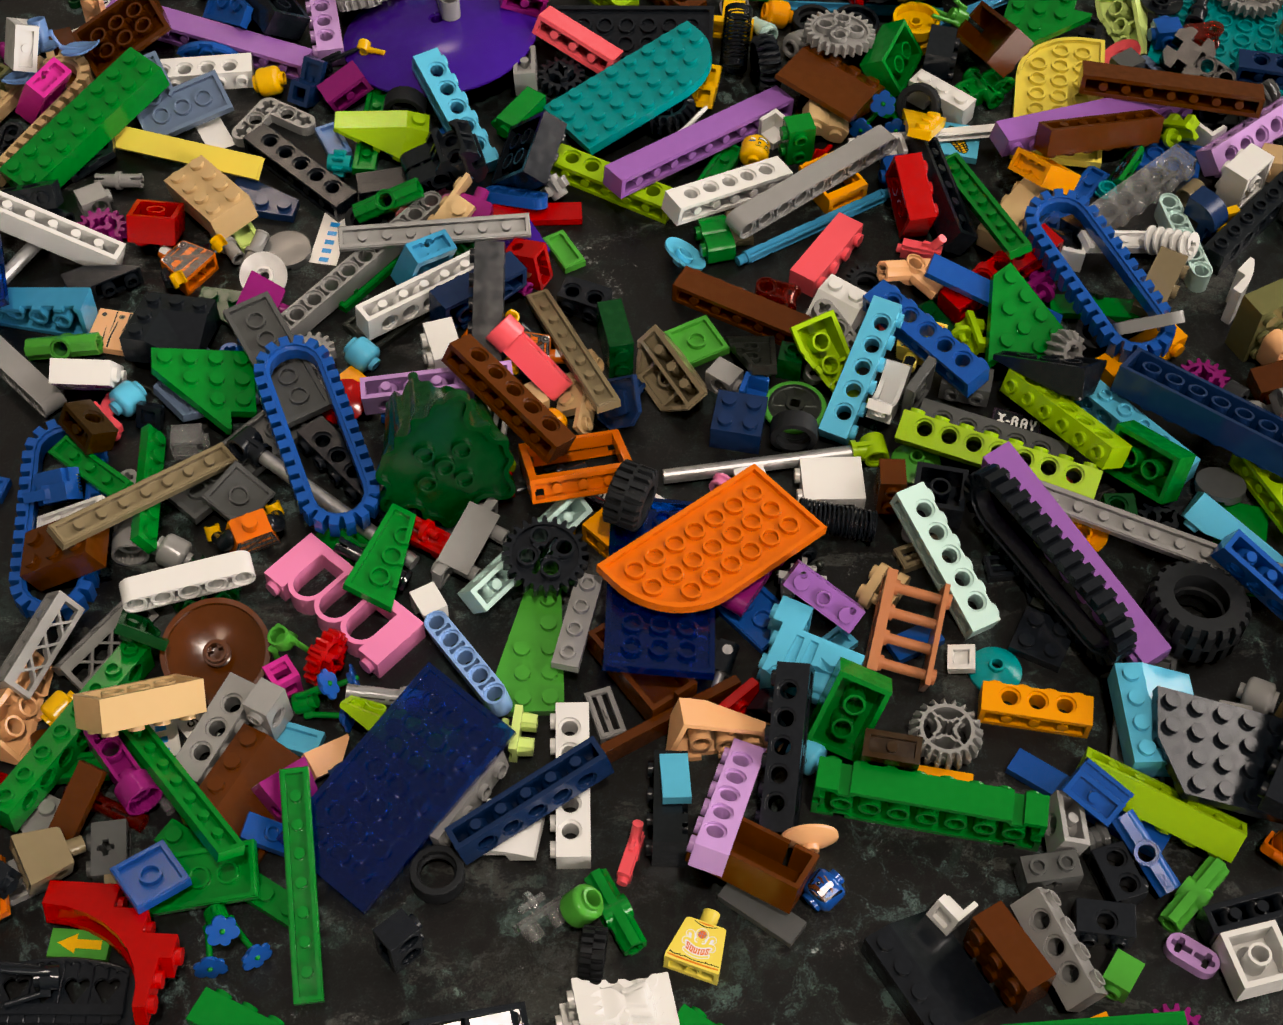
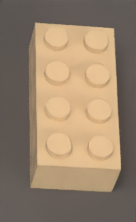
M202 155L163 180L173 200L184 203V210L213 236L220 233L226 239L259 216L249 195Z
M171 674L72 694L76 728L86 730L88 734H101L102 738L118 736L119 731L126 729L128 732L145 730V725L154 724V726L169 725L171 720L176 718L182 721L192 720L196 718V714L207 712L204 679L181 674Z

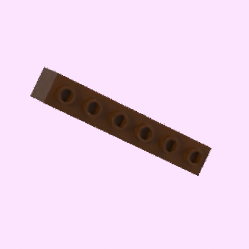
M469 333L449 343L441 361L544 462L549 464L568 452L576 435L478 340Z

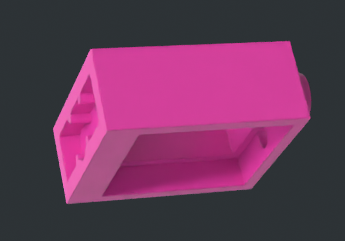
M55 57L50 59L25 83L15 112L32 124L64 92L72 71Z

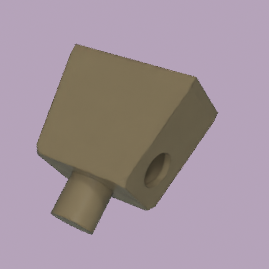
M60 827L19 833L10 837L9 848L19 873L22 874L21 878L29 896L48 887L50 880L59 881L70 875L74 868L73 856L86 852V845L81 835L65 840Z

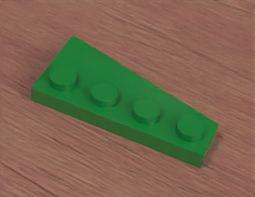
M392 503L345 580L342 589L391 613L416 514Z

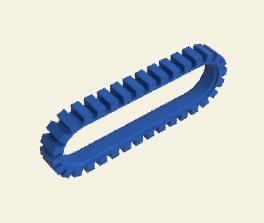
M1063 188L1054 189L1053 195L1046 190L1040 193L1039 198L1035 196L1026 208L1023 234L1028 237L1032 244V249L1035 248L1034 254L1037 259H1043L1042 266L1046 271L1050 270L1049 276L1053 281L1058 280L1057 287L1061 293L1066 291L1065 298L1068 303L1074 302L1072 308L1076 314L1081 313L1080 320L1084 325L1089 324L1088 331L1092 337L1097 335L1096 342L1099 347L1107 346L1106 354L1111 358H1114L1118 353L1121 354L1118 361L1121 363L1138 347L1158 357H1164L1172 345L1177 327L1175 325L1157 328L1158 335L1147 342H1131L1123 338L1112 326L1042 228L1039 221L1042 216L1053 211H1063L1074 215L1084 226L1148 316L1169 313L1171 311L1170 305L1167 301L1161 303L1163 299L1162 294L1159 290L1153 292L1155 285L1151 279L1145 281L1147 274L1143 269L1137 270L1139 263L1135 258L1129 259L1131 252L1127 247L1122 248L1123 242L1119 236L1114 237L1115 231L1111 225L1106 227L1107 220L1103 215L1098 216L1100 210L1097 206H1089L1090 199L1084 195L1076 199L1078 192L1070 189L1067 196L1064 195Z
M294 335L293 343L289 342L287 336L278 338L279 346L271 341L264 346L265 353L260 351L257 355V364H254V379L257 393L261 399V404L279 450L280 458L283 461L286 475H288L295 500H297L300 514L303 513L305 522L309 526L314 524L315 531L323 535L328 527L331 537H340L341 529L345 528L347 536L357 534L356 524L364 530L371 525L370 518L376 519L379 513L380 485L376 481V470H374L372 459L369 457L367 446L364 444L362 433L359 431V425L354 417L348 396L345 394L343 383L340 381V375L335 367L334 359L332 356H329V350L324 345L319 347L318 341L311 337L306 343L302 335ZM299 358L307 360L314 364L319 371L364 492L361 502L348 512H328L321 508L314 499L271 379L274 369L288 359Z
M55 419L45 422L48 430L38 426L32 432L34 438H27L24 444L26 450L22 451L21 459L23 464L20 467L22 477H19V487L21 490H18L17 495L19 503L16 505V513L18 517H15L14 525L16 530L13 533L15 544H12L11 552L14 558H11L10 561L12 572H9L8 581L11 585L9 588L14 602L26 619L28 617L32 618L42 600L31 595V584L20 577L25 532L36 529L39 504L38 501L24 504L22 494L36 491L34 474L42 472L46 452L67 434L60 425H57ZM108 451L93 453L109 465ZM86 483L85 500L102 495ZM101 569L79 577L76 587L67 595L85 609L83 614L89 609L87 602L94 603L97 592L95 588L100 586L98 574H100ZM64 604L60 609V613L65 621L71 618L73 610Z

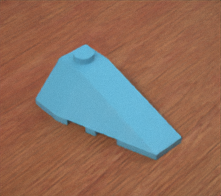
M1198 491L1181 514L1185 519L1183 524L1193 533L1199 530L1201 533L1219 540H1223L1225 536L1240 529L1272 559L1283 564L1282 555L1205 492Z

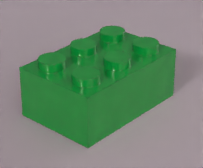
M905 19L882 24L875 37L872 49L868 50L860 64L862 73L867 77L872 76L880 81L879 84L885 87L884 90L889 91L892 97L898 96L906 88L924 54Z
M1135 420L1117 423L1114 433L1132 445V448L1122 468L1105 469L1103 471L1161 505L1177 501L1196 455Z
M840 657L810 716L808 740L817 742L825 746L826 750L849 760L858 761L863 747L865 729L875 728L893 693L892 678Z

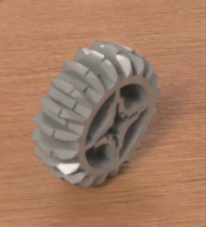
M943 698L940 704L932 699L929 706L923 703L920 706V710H916L913 713L908 725V735L923 737L921 757H924L925 765L932 762L935 768H939L942 765L947 770H950L951 765L959 770L962 764L968 766L971 760L978 756L979 749H981L983 744L982 737L984 733L983 729H980V720L974 719V711L966 712V704L958 707L956 706V700H953L951 704H947L945 698ZM926 725H928L932 734L929 739L924 732ZM960 731H963L966 736L967 742L965 744L960 741Z

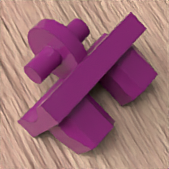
M1035 270L1030 274L1027 283L1041 300L1048 303L1055 298L1054 291L1057 287L1049 276L1050 270L1043 272Z

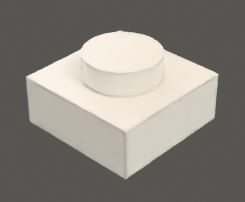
M975 644L948 645V674L976 673Z

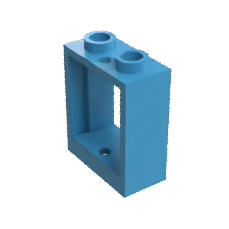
M445 229L404 245L390 276L396 285H399L452 259L457 246Z

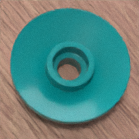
M985 647L976 651V673H968L971 682L979 690L983 680H997L1005 684L1019 685L1022 678V667L1018 659L1011 652L999 647ZM993 665H998L1001 668H995Z

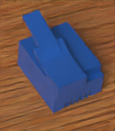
M79 467L58 468L34 474L36 491L22 494L24 504L38 501L39 506H52L84 499L83 492L80 491L82 490L80 488L82 485H79L81 484L79 482L81 479H78L80 477L78 475L80 474Z

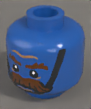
M819 868L808 879L804 887V893L801 896L816 912L820 910L828 912L845 896V889L842 886L845 880L834 869L828 872L824 868Z

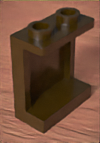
M866 728L863 747L858 761H865L870 765L881 767L894 766L899 770L910 772L918 770L923 737Z

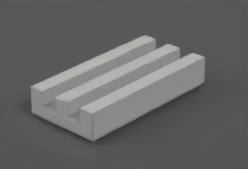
M610 686L584 693L585 702H589V713L601 744L627 731ZM606 694L618 726L616 730L612 726L601 695ZM594 697L596 698L608 732L604 733L603 727L601 725L600 719L598 717L596 708L592 700V698Z

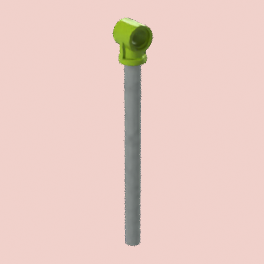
M870 432L863 435L858 442L854 439L849 440L847 446L662 469L664 484L709 479L713 478L716 473L732 476L734 469L751 466L754 463H762L765 471L794 468L799 466L800 458L861 456V461H865L867 466L878 467L879 459H889L890 457L884 435L879 432Z

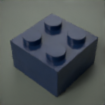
M719 389L710 428L709 447L759 455L768 397Z

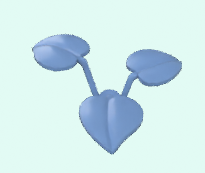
M37 16L27 20L28 25L39 26L38 55L58 47L62 50L61 54L63 56H79L91 51L100 43V39H98L97 41H79L62 45L54 35L53 30L48 29L44 16ZM13 71L1 79V82L12 85L25 84L36 73Z

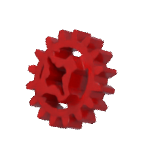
M329 628L328 631L324 630L320 638H316V644H311L307 651L308 656L305 658L307 663L303 667V670L306 671L303 678L306 679L307 683L317 686V675L324 668L335 675L337 671H341L345 664L343 662L346 658L344 654L348 649V646L345 645L348 641L345 633Z

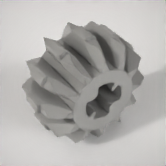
M1058 329L1056 333L1050 334L1051 340L1046 342L1048 347L1044 351L1046 355H1060V360L1074 359L1075 356L1084 357L1082 352L1086 347L1082 345L1084 338L1079 336V333L1070 329Z

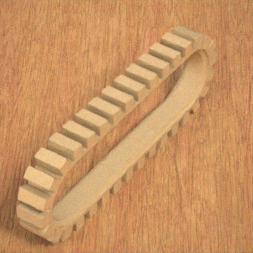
M54 50L45 52L47 57L45 59L40 55L38 56L37 70H40L50 59L55 57L76 75V78L0 156V167L95 80L88 61L84 56H63L61 54L62 50H59L57 56ZM6 84V91L0 89V122L17 106L25 84ZM0 173V187H3L7 181Z

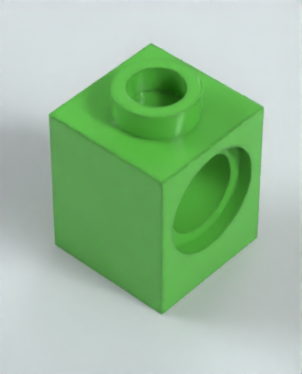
M1118 948L1103 975L1106 983L1104 987L1108 993L1106 997L1113 1001L1124 1003L1145 963Z

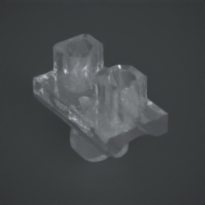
M529 891L522 894L524 903L518 906L517 909L521 915L529 910L532 914L512 928L516 934L521 932L530 944L535 943L546 935L537 922L539 919L546 916L553 929L566 922L560 912L562 895H559L540 908L539 903L546 899L544 893L540 892L533 896Z

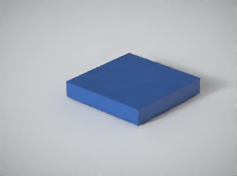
M163 839L109 868L111 875L138 915L192 885L191 878Z

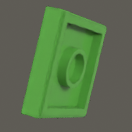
M707 315L664 331L683 352L694 368L730 353V347Z

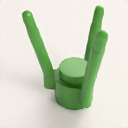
M953 0L958 7H952L948 13L935 8L939 15L932 14V18L957 28L960 27L965 19L969 20L970 14L966 11L968 6L961 3L960 0Z
M280 623L272 627L267 635L268 642L271 644L268 647V651L272 653L274 660L280 658L279 651H289L293 646H297L307 653L309 647L297 639V634L288 630Z

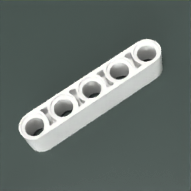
M238 550L127 577L120 581L119 591L123 609L128 613H136L246 586L254 582L256 574L251 554L245 550Z

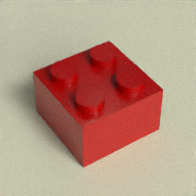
M137 199L126 215L127 242L135 243L137 246H147L149 244L159 245V247L164 245L170 248L176 246L185 230L184 203Z

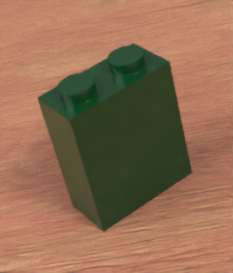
M620 298L597 302V335L609 378L632 375L634 341L622 300Z

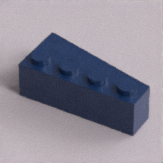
M511 251L506 253L504 301L527 285V268ZM474 269L458 275L454 279L438 285L429 291L431 321L452 317L456 330L460 327L463 330L468 327V321L473 316V312L468 311V299L473 297V287H469V273H474Z

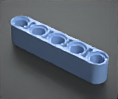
M443 611L430 612L425 617L424 626L433 642L491 714L497 717L507 715L513 707V701L504 684Z

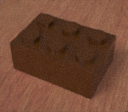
M54 522L25 532L20 577L39 591L47 590L106 567L110 528L63 551L46 531L47 526Z
M1002 900L972 917L963 940L964 947L967 953L972 958H976L980 963L986 979L991 983L994 982L997 986L1003 1002L1008 1007H1012L1016 1014L1044 998L1057 973Z

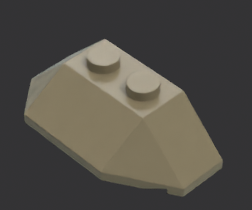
M656 324L637 340V378L645 383L646 387L644 389L661 412L688 411L708 394L705 382L686 356Z

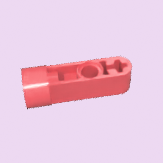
M509 313L485 339L499 353L504 352L546 396L556 401L573 382L524 332L525 328Z

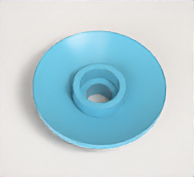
M677 237L667 238L664 245L676 266L680 268L688 266L700 271L705 268L706 261L694 246Z

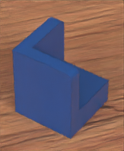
M746 371L739 388V393L766 397L769 391L770 378L762 375H751L750 372Z

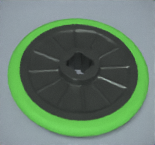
M786 381L773 386L768 391L765 418L770 423L772 417L779 412L800 410L811 414L817 420L819 426L827 404L823 395L815 387L804 382ZM789 429L783 431L790 434L804 433L803 431L796 429Z

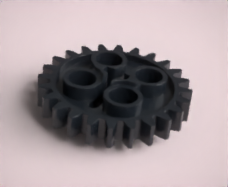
M543 515L542 522H538L534 516L530 525L523 520L522 529L514 526L513 534L508 533L507 542H503L504 552H502L501 560L504 561L503 570L507 571V579L515 578L514 587L523 584V593L533 589L534 597L537 596L539 591H543L545 598L548 597L549 591H553L556 597H558L559 589L568 593L569 584L577 587L578 579L584 576L583 570L588 568L587 542H582L583 534L575 535L576 526L568 529L567 520L557 524V517L548 522L546 515ZM541 538V539H544L545 541H544V542H537V541H535V539ZM554 539H557V540L554 542V544H552V546H551V548H550V544L552 543V541H553ZM560 550H565V551H568L569 553H567V554H562V553H559L558 551H560ZM523 559H530V560H532V562L526 563V562H523L522 560H523ZM540 566V569H539V571L537 572V574H533V573L537 570V568ZM551 570V571H554V572H556V573L550 575V574H547V573H545V572Z

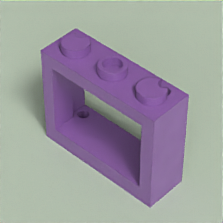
M797 559L782 579L783 586L848 634L851 633L866 613L863 606L799 559Z

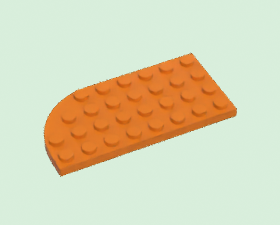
M754 463L596 565V572L622 596L640 606L667 613L699 612L729 600L826 534L827 527Z

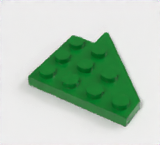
M1009 0L1004 17L1035 44L1032 47L1090 22L1092 13L1075 10L1077 0Z
M1010 262L990 278L985 360L991 369L999 363L993 360V354L1002 351L1036 353L1037 358L1046 355L1044 351L1048 347L1046 342L1051 340L1050 334L1064 328Z
M151 347V374L227 435H231L232 432L231 417L253 418L256 416L254 369L244 351Z

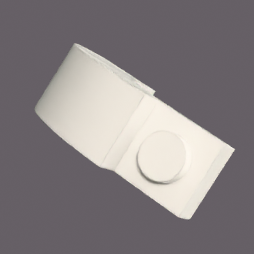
M887 359L878 387L873 397L868 398L866 417L887 424L892 422L904 395L913 366Z

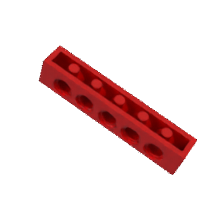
M1043 223L1041 225L1061 253L1064 240L1048 225ZM1035 248L1032 249L1033 251L1011 260L1003 250H998L987 261L978 263L972 271L990 280L995 273L1011 262L1025 279L1032 272L1043 267V259H1037L1034 254ZM945 286L938 293V308L955 324L965 318L967 310L975 312L984 306Z

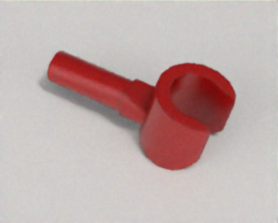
M828 144L822 150L815 149L811 160L828 153L833 148V145Z

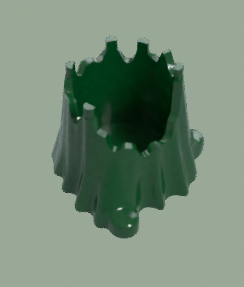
M410 372L402 395L394 391L389 401L385 403L384 445L375 474L376 481L384 486L379 497L380 508L386 513L392 503L404 509L416 508L422 512L423 519L436 520L444 527L452 528L459 521L469 501L478 504L484 498L506 500L515 494V481L509 472L514 463L513 454L509 450V439L495 425L488 406L476 394L474 399H470L469 394L464 390L455 389L450 386L437 388L430 381H420L416 372Z

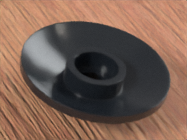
M1140 0L1142 6L1147 11L1159 16L1175 15L1180 12L1183 6V0Z

